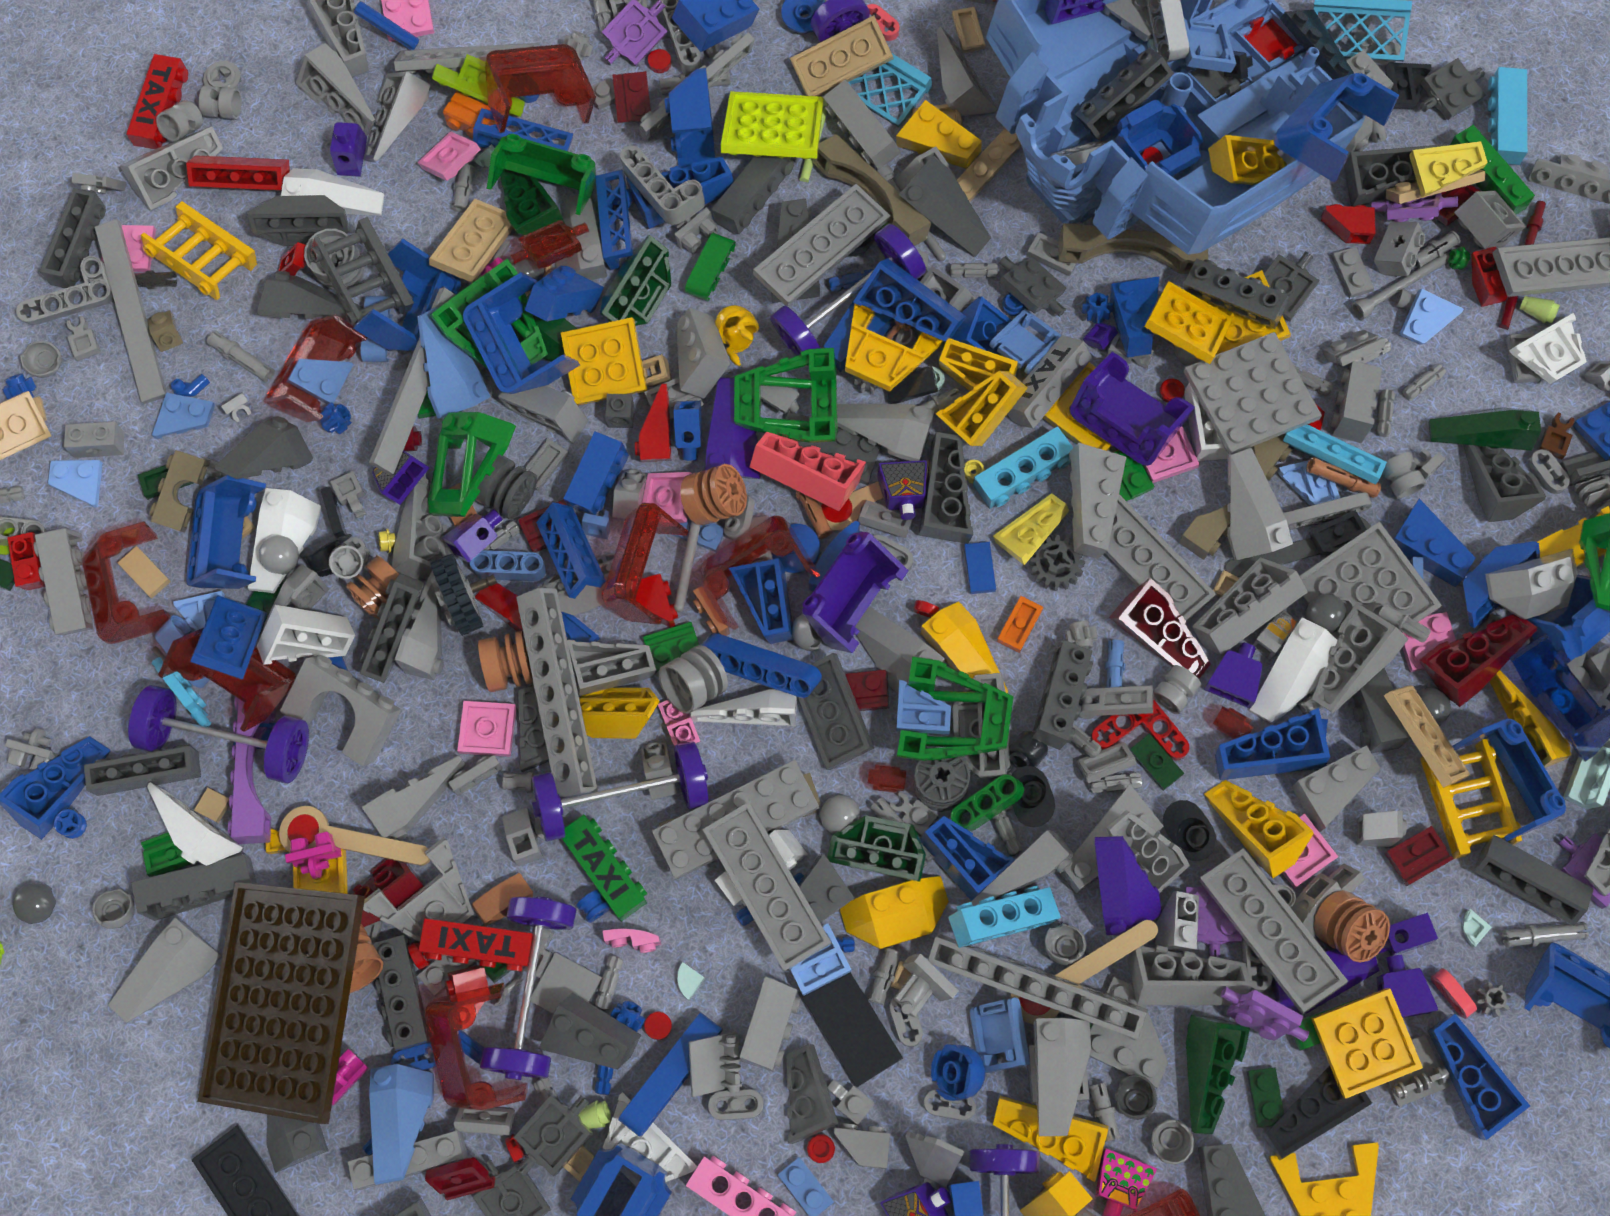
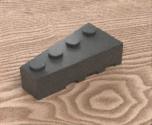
M1447 144L1350 152L1344 165L1351 206L1366 205L1386 198V189L1395 187L1397 183L1417 181L1409 156L1412 150L1447 146Z
M806 198L782 201L776 250L810 222ZM819 281L796 300L820 297ZM771 292V295H772V303L781 302V301Z
M936 432L931 442L919 536L968 544L973 536V527L970 520L971 511L970 504H968V486L965 479V462L962 438L960 436Z

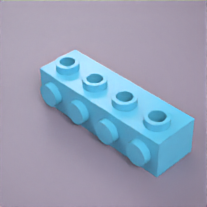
M1498 67L1494 76H1490L1488 81V91H1491V97L1488 101V111H1491V117L1488 122V132H1491L1489 143L1508 164L1520 165L1528 153L1527 69Z

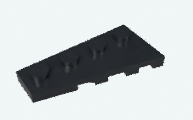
M1314 9L1284 12L1280 20L1306 51L1310 47H1315L1319 50L1316 62L1332 79L1354 74Z
M1329 1065L1267 1131L1264 1137L1280 1161L1372 1104V1101L1365 1091L1349 1098H1343Z

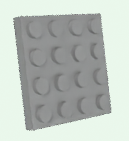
M1275 332L1215 355L1210 364L1200 361L1184 369L1185 376L1228 455L1315 422L1322 416Z
M1380 521L1300 575L1308 591L1303 595L1308 604L1320 594H1334L1343 601L1347 609L1346 617L1357 603L1377 616L1382 607L1388 604L1404 615L1410 614V618L1417 622L1442 607L1441 603ZM1339 629L1331 634L1337 640L1340 636Z

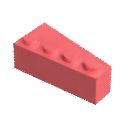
M766 432L755 446L750 468L828 507L840 511L858 486L866 462L857 459L856 463L845 460V455L835 453V456L820 452L821 448L812 445L811 447L799 446L796 440Z

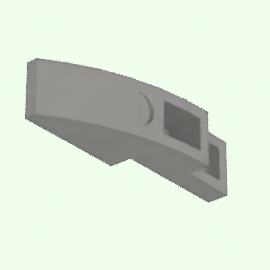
M1344 863L1329 877L1319 873L1299 894L1294 905L1290 908L1314 937L1316 935L1314 930L1315 916L1324 900L1334 892L1342 890L1353 892L1365 878L1360 871Z

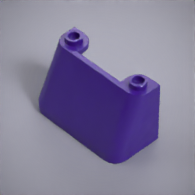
M1112 351L1084 379L1071 404L1070 412L1077 422L1136 462L1148 466L1159 457L1191 415L1195 406L1180 397L1172 398L1165 406L1125 379L1129 372V366L1122 357Z
M869 532L853 533L848 537L845 547L813 593L803 602L802 612L827 646L834 650L853 653L859 645V642L854 638V635L860 632L855 627L880 589L888 590L890 588L888 583L895 578L902 581L909 570Z

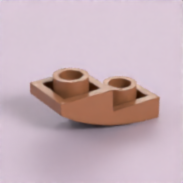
M518 873L483 894L472 903V907L483 924L487 926L507 916L509 900L512 897H533V891L522 875Z

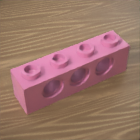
M712 1156L710 1160L703 1157L686 1184L692 1191L729 1216H759L760 1212L765 1208L772 1209L775 1216H795L797 1213L784 1203L780 1207L772 1203L771 1199L773 1196L759 1187L755 1191L747 1186L750 1180L737 1171L732 1176L724 1170L727 1164L715 1156ZM717 1177H725L728 1181V1188L723 1193H717L713 1189V1182ZM742 1192L749 1193L752 1198L751 1205L747 1209H740L736 1204V1198Z

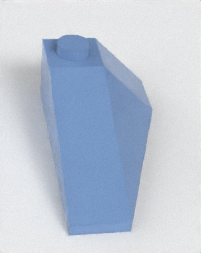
M436 307L417 316L421 346L425 349L427 363H424L425 372L429 373L430 386L427 387L428 396L437 419L447 416L449 412H459L473 407L490 398V394L481 372L470 355L449 340L430 316L438 308Z
M394 1064L370 1070L369 1099L374 1183L376 1185L404 1180L415 1151V1140L418 1132H422L425 1124L423 1121L427 1108H431L434 1100L433 1073Z

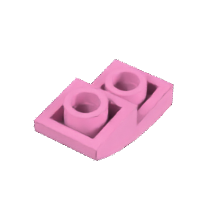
M669 700L658 704L674 747L677 744L691 741L695 743L700 742L689 713L680 712Z
M611 929L603 931L604 942L607 945L611 944L612 948L628 945L627 941L632 940V946L635 950L640 949V953L655 951L656 946L661 945L659 936L641 930Z

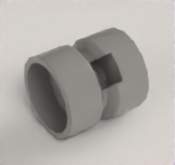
M203 86L201 88L199 109L202 116L217 118L221 116L227 119L239 118L242 106L239 89L225 87L220 89L215 86Z
M184 100L175 104L172 108L159 113L156 123L160 133L167 140L174 142L199 129L202 126L203 118L200 110L194 103Z
M1410 452L1399 454L1386 461L1387 463L1382 473L1386 480L1392 481L1390 488L1396 499L1412 495L1426 486L1427 482L1421 471L1415 470L1417 464Z
M341 544L331 551L329 566L337 577L351 579L361 572L363 557L356 547L349 544Z
M1174 665L1165 676L1166 682L1162 681L1153 691V698L1171 713L1180 714L1187 705V697L1191 698L1201 687V682L1188 669L1180 665Z

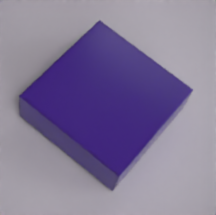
M1096 323L1083 340L1088 346L1104 350L1118 334L1115 326Z

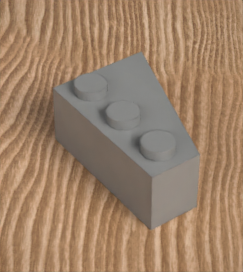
M689 308L684 316L680 317L677 324L680 390L705 399L731 362L719 330L715 325L714 317Z

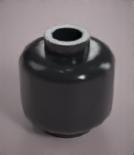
M1032 731L1020 733L1009 747L1010 759L1018 768L1024 766L1037 767L1048 754V746L1031 738Z

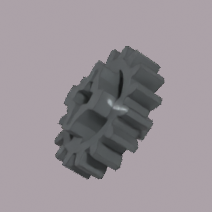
M1056 535L1055 541H1052L1048 536L1045 544L1042 543L1033 554V558L1029 560V565L1034 566L1031 569V575L1037 574L1036 583L1044 581L1045 589L1053 585L1054 590L1057 591L1059 585H1062L1066 590L1069 587V582L1075 585L1078 580L1077 577H1081L1083 574L1081 568L1084 567L1085 561L1079 560L1083 555L1074 552L1073 544H1068V537L1063 542L1060 541L1059 535ZM1056 559L1061 561L1058 566L1053 564ZM1041 565L1045 566L1047 573H1045ZM1062 574L1066 575L1064 577H1056Z

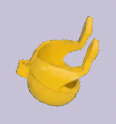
M731 305L719 312L715 325L719 330L723 343L729 345L726 348V352L730 360L735 365L741 366L736 353L744 351L751 345L754 338L753 333L758 332L759 324L749 310L738 305Z

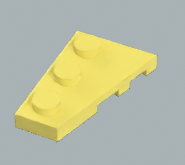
M1481 141L1412 150L1409 154L1422 198L1484 168L1488 163Z
M1051 493L993 535L996 544L1025 565L1069 512L1068 506Z

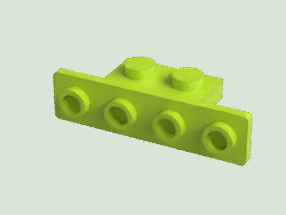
M469 54L466 55L459 73L436 64L432 79L440 85L454 88L466 96L475 97L487 105L503 109L508 114L521 117L525 102L504 93L511 78L510 72Z

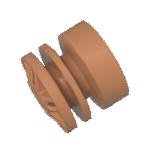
M722 464L706 471L702 470L685 476L681 483L682 505L690 520L697 525L703 526L717 522L720 519L738 516L743 513L746 507L747 494L745 484L739 472L729 464Z
M377 555L365 566L371 577L367 580L358 574L355 578L362 586L359 588L350 581L346 588L350 591L353 600L367 614L380 620L377 614L382 602L386 603L389 594H386L389 582L391 579L396 580L399 573Z
M523 630L515 632L516 644H514L510 633L505 634V646L501 647L496 636L478 640L481 667L490 693L507 689L508 677L512 676L517 687L521 686V674H523L527 685L534 683Z
M1342 890L1334 892L1320 905L1315 916L1314 930L1316 936L1322 942L1337 949L1352 961L1361 963L1369 961L1378 955L1385 946L1389 937L1390 922L1388 916L1382 910L1366 903L1353 893Z
M362 924L360 926L350 993L362 989L376 979L382 971L384 964L376 948L371 944V939Z

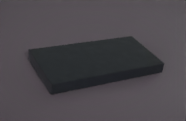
M851 972L804 996L802 992H799L856 1088L903 1059Z
M240 1125L235 1126L192 1159L195 1167L227 1216H300Z

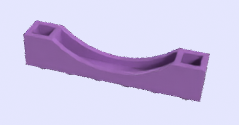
M271 685L239 687V694L235 696V709L238 713L237 720H234L233 723L234 733L256 739L262 738L267 728L258 727L260 723H272L276 718V692ZM236 742V745L232 747L235 770L231 771V783L234 789L233 795H230L229 798L232 820L228 822V833L238 844L269 843L271 816L261 804L253 780V764L257 748L256 746Z

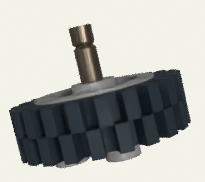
M453 554L430 562L434 574L430 580L436 591L435 594L438 602L445 610L444 613L449 624H455L461 636L484 627L475 602L474 593L497 584L494 574L487 576L486 579L482 578L469 583L468 579H465Z

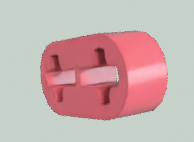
M876 4L867 5L871 15L876 13V20L885 40H895L899 36L900 26L898 21ZM885 27H887V28L893 27V32H892L891 30H888V31L886 32V31H885Z
M1441 968L1431 976L1432 983L1459 1016L1466 1019L1477 1010L1474 1001L1447 970Z

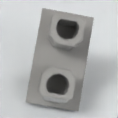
M706 207L698 215L695 213L676 225L677 232L674 236L677 240L676 245L680 249L685 247L694 253L702 245L697 235L702 232L709 238L713 232L718 233V227L712 220L711 211Z
M36 728L32 734H24L23 740L29 741V745L7 739L5 747L10 748L7 763L24 768L28 755H33L34 759L30 767L31 770L37 769V766L43 762L47 763L60 756L52 751L42 749V746H50L51 739L46 738L45 731L40 728Z

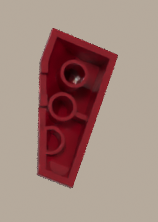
M385 858L370 871L373 876L363 886L358 884L352 891L354 892L353 895L365 896L366 899L379 888L390 902L398 908L425 885L409 863ZM363 910L361 920L363 927L380 921L379 917Z

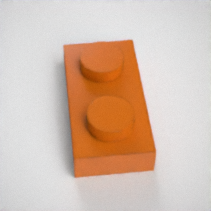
M1020 596L997 642L1020 653L1044 607Z

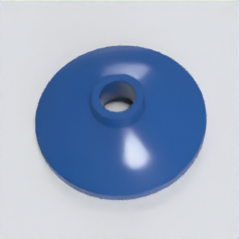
M785 0L781 9L785 25L798 33L813 32L811 19L825 0ZM802 14L809 15L807 17H801Z
M804 524L788 525L782 528L773 539L771 546L772 558H779L785 567V572H804L811 568L819 557V538L814 530ZM793 542H796V548L794 550H790V545Z

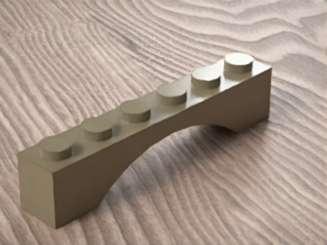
M836 134L819 143L817 159L813 158L812 163L827 177L841 180L853 186L857 184L891 215L887 223L898 227L914 246L927 240L931 222L902 198L896 188L889 184L878 171L873 169L862 156L857 154L847 142Z
M1063 223L1059 235V262L1083 264L1103 254L1131 252L1157 259L1177 273L1189 274L1196 258L1202 261L1208 259V249L1201 253L1187 255L1160 233L1147 230L1126 229L1107 240L1095 226Z
M1286 434L1251 447L1268 481L1277 472L1278 468L1275 465L1278 461L1284 462L1292 451L1289 448L1290 444L1283 441ZM1228 504L1211 513L1197 516L1182 535L1179 544L1203 560L1208 554L1214 556L1221 546V543L1218 542L1223 535L1228 537L1227 527H1230Z

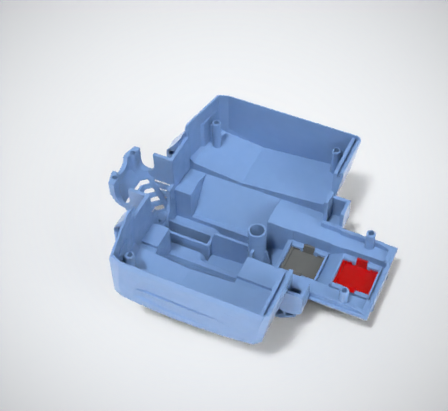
M998 0L986 35V39L1011 78L1007 83L996 119L1010 134L1016 133L1026 157L1028 168L1026 181L1028 186L1062 223L1070 224L1084 222L1095 215L1092 223L1107 240L1125 231L1141 219L1187 255L1201 253L1234 234L1320 176L1316 171L1295 160L1260 183L1254 185L1230 183L1212 172L1208 151L1209 147L1225 135L1274 140L1277 130L1320 83L1333 80L1316 62L1319 50L1315 47H1310L1306 51L1280 20L1286 11L1275 0H1226L1210 10L1209 8L1213 0H1181L1184 19H1187V23L1191 19L1216 23L1217 28L1220 24L1226 25L1233 51L1245 52L1247 56L1251 55L1253 66L1248 68V77L1236 79L1225 77L1222 71L1187 67L1185 58L1166 62L1174 75L1134 110L1153 100H1158L1165 104V106H1171L1172 104L1180 106L1200 131L1203 138V143L1199 148L1201 154L1199 161L1170 176L1153 161L1150 162L1144 171L1132 157L1129 158L1115 143V139L1119 134L1117 125L1098 140L1087 131L1075 115L1085 102L1090 101L1099 93L1103 86L1109 84L1118 76L1122 69L1127 68L1137 59L1141 52L1148 49V41H1143L1133 31L1120 25L1122 20L1112 13L1108 16L1104 11L1051 24L1044 10L1047 0ZM1103 0L1102 2L1109 4L1118 0ZM1340 101L1325 118L1333 127L1332 134L1328 140L1345 149L1361 128L1365 115ZM1109 141L1092 151L1086 163L1074 165L1066 156L1055 154L1050 157L1051 153L1090 142ZM1161 142L1151 146L1161 152L1163 159L1171 155Z

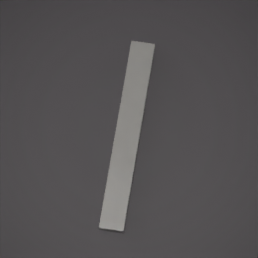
M118 219L95 226V231L142 403L146 404L165 398L167 392L122 225Z
M445 287L439 288L431 309L439 308L454 297L455 294ZM420 338L369 462L388 475L394 474L426 395L427 387L430 385L429 373L425 372L424 363H427L426 351L421 346Z

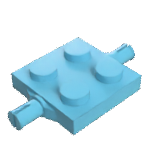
M161 657L154 659L151 664L156 668L160 677L164 679L184 707L191 713L190 716L200 726L209 727L211 722L206 717L208 715L207 712L203 709L207 704L192 689L190 682L176 667L169 668Z

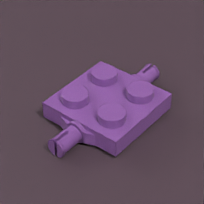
M631 0L602 31V34L613 46V49L604 58L612 64L621 54L637 66L668 33L656 17L666 6L658 0L648 9L637 0Z
M1438 193L1402 204L1390 200L1372 202L1371 207L1375 208V212L1386 211L1387 220L1394 219L1395 222H1405L1409 218H1419V220L1426 221L1438 217L1440 209L1458 207V196L1443 198L1442 194Z
M1594 833L1584 844L1577 846L1566 835L1558 844L1566 849L1570 856L1568 862L1560 871L1592 887L1591 900L1601 909L1607 907L1610 903V893L1604 897L1584 876L1603 839L1597 833Z
M1204 886L1185 888L1186 893L1199 895L1197 942L1209 945V957H1214L1215 951V957L1220 958V945L1242 943V936Z
M1227 986L1222 990L1221 997L1232 1002L1226 1015L1235 1019V1022L1239 1025L1250 1027L1259 1032L1261 1037L1275 1041L1285 1034L1292 1035L1302 1042L1307 1040L1309 1031L1299 1027L1303 1016L1255 989L1247 994H1238Z

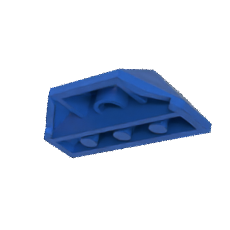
M1532 541L1495 547L1490 554H1486L1481 559L1480 564L1473 571L1466 574L1463 580L1469 624L1472 628L1484 622L1499 606L1498 603L1489 599L1485 574L1540 558L1539 543Z

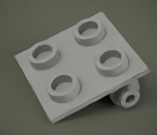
M736 1031L689 1041L691 1097L728 1089L730 1093L740 1091L739 1087L742 1086L739 1070H741L739 1062L741 1059L738 1053L740 1041L737 1040Z
M1426 1034L1412 1039L1423 1068L1388 1082L1398 1107L1449 1088L1446 1080L1450 1078L1446 1068L1441 1069Z

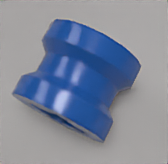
M70 809L58 813L54 820L56 831L71 839L83 835L87 827L84 816Z
M598 890L590 892L576 904L577 908L586 914L585 919L588 923L594 922L610 909L608 903L602 901L601 893Z

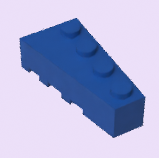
M723 157L694 162L690 167L679 168V166L671 167L670 171L661 173L673 188L688 180L698 181L702 186L705 204L721 198L734 182L732 173ZM626 177L632 198L648 228L650 229L664 223L663 218L629 178Z
M1456 1014L1447 1015L1428 1030L1431 1040L1444 1067L1449 1073L1450 1079L1479 1139H1489L1530 1107L1529 1103Z

